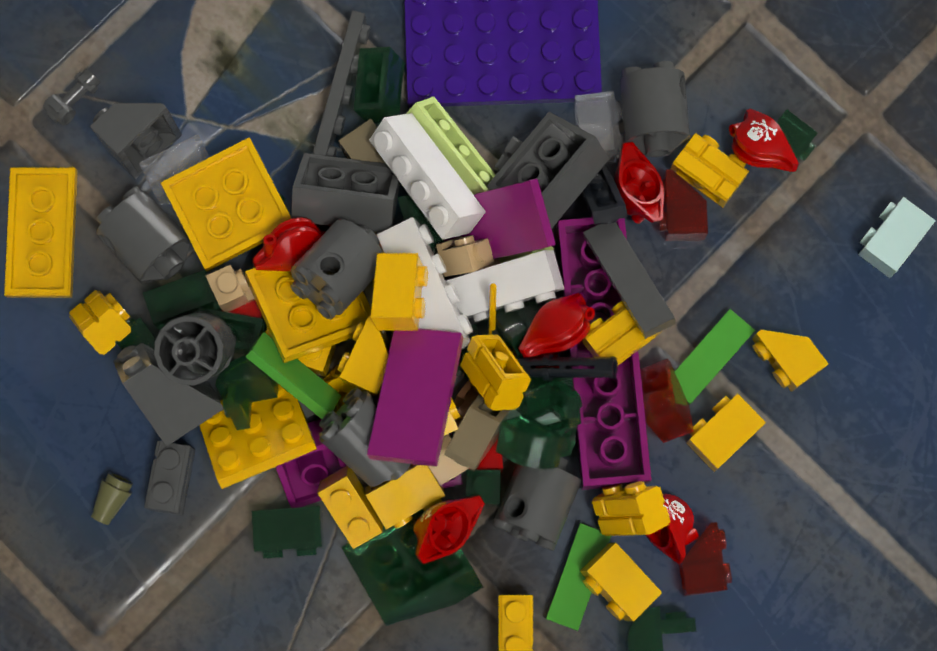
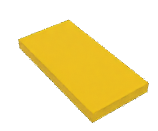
M10 168L4 296L7 298L73 297L77 194L76 168Z

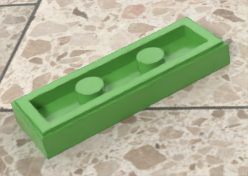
M729 309L664 384L690 405L755 330Z
M265 332L257 338L245 356L321 419L328 412L334 410L342 396L298 359L284 363L274 340Z
M579 524L546 620L578 631L592 593L583 583L585 577L580 570L610 542L611 536L602 535L598 529Z

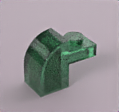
M245 356L230 362L229 366L218 375L215 386L223 399L224 413L227 418L231 417L237 430L250 428L252 402L278 398V383Z
M543 367V368H548V369H559V368H552V367ZM531 378L526 392H523L524 397L519 408L515 409L528 422L552 412L568 428L581 424L580 409L582 408V400L578 392L574 390L573 378H554L553 381H544L543 378Z
M526 414L503 420L501 422L496 452L523 466L537 469L558 468L560 458L572 453L578 424L565 419L544 425Z
M660 606L647 609L635 621L631 622L626 634V651H664L662 634L696 632L695 618H687L686 612L666 613V620H661Z

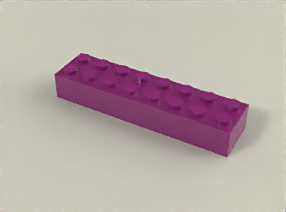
M592 218L558 220L556 230L560 272L565 288L562 290L563 297L576 293L582 294L586 301V306L592 307L595 310L594 318L589 320L590 324L599 318L605 322L614 315L612 309L622 300L584 239L583 234L584 231L601 223L594 224ZM625 218L618 219L616 223L627 239ZM583 340L568 349L569 357L594 356L582 342ZM637 351L618 365L616 379L572 378L580 480H582L581 490L600 489L617 484L626 486L639 481H644L646 485L652 481L639 353ZM571 366V367H570V369H594V368H595V366Z

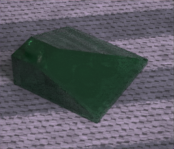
M423 509L411 515L412 520L400 528L392 526L386 530L383 525V533L355 549L352 548L350 543L341 547L386 626L453 606L483 588L461 548L453 554L425 564L419 561L416 556L418 539L414 533V525L422 513L425 512Z

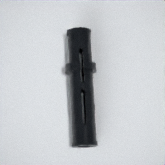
M544 354L543 357L515 356L530 378H543L544 381H553L554 378L616 379L618 373L616 357H554L553 354ZM536 366H560V368H559V369H548V368L536 369ZM571 366H595L594 369H570Z

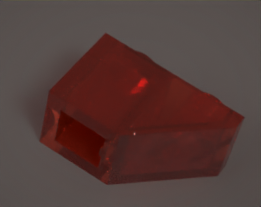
M666 169L662 180L664 186L663 220L659 221V231H665V241L705 240L708 234L707 201L673 169Z
M664 359L640 369L646 423L659 439L665 443L694 432L689 404L669 359Z
M717 522L710 523L704 528L699 538L695 540L686 552L684 561L679 565L684 597L727 591V584L732 583L730 565L723 562L722 550L727 548L724 529L718 530Z

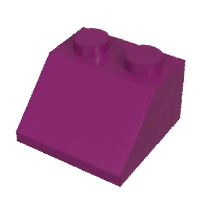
M322 419L307 423L317 449L276 466L291 510L322 501L317 493L320 481L347 466L319 440L320 433L323 430L319 426Z

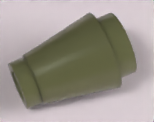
M109 472L106 479H101L91 517L100 523L109 525L132 494L130 489L133 483L118 474Z

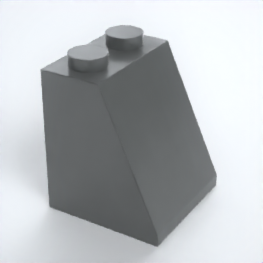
M143 343L136 347L134 345L123 349L118 354V358L113 362L122 384L166 446L224 409L209 381L196 385L178 384L168 379L159 369L154 356V349Z

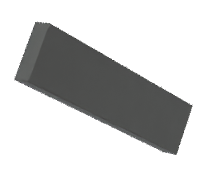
M617 223L599 224L584 231V239L644 338L646 339L675 325L674 315Z

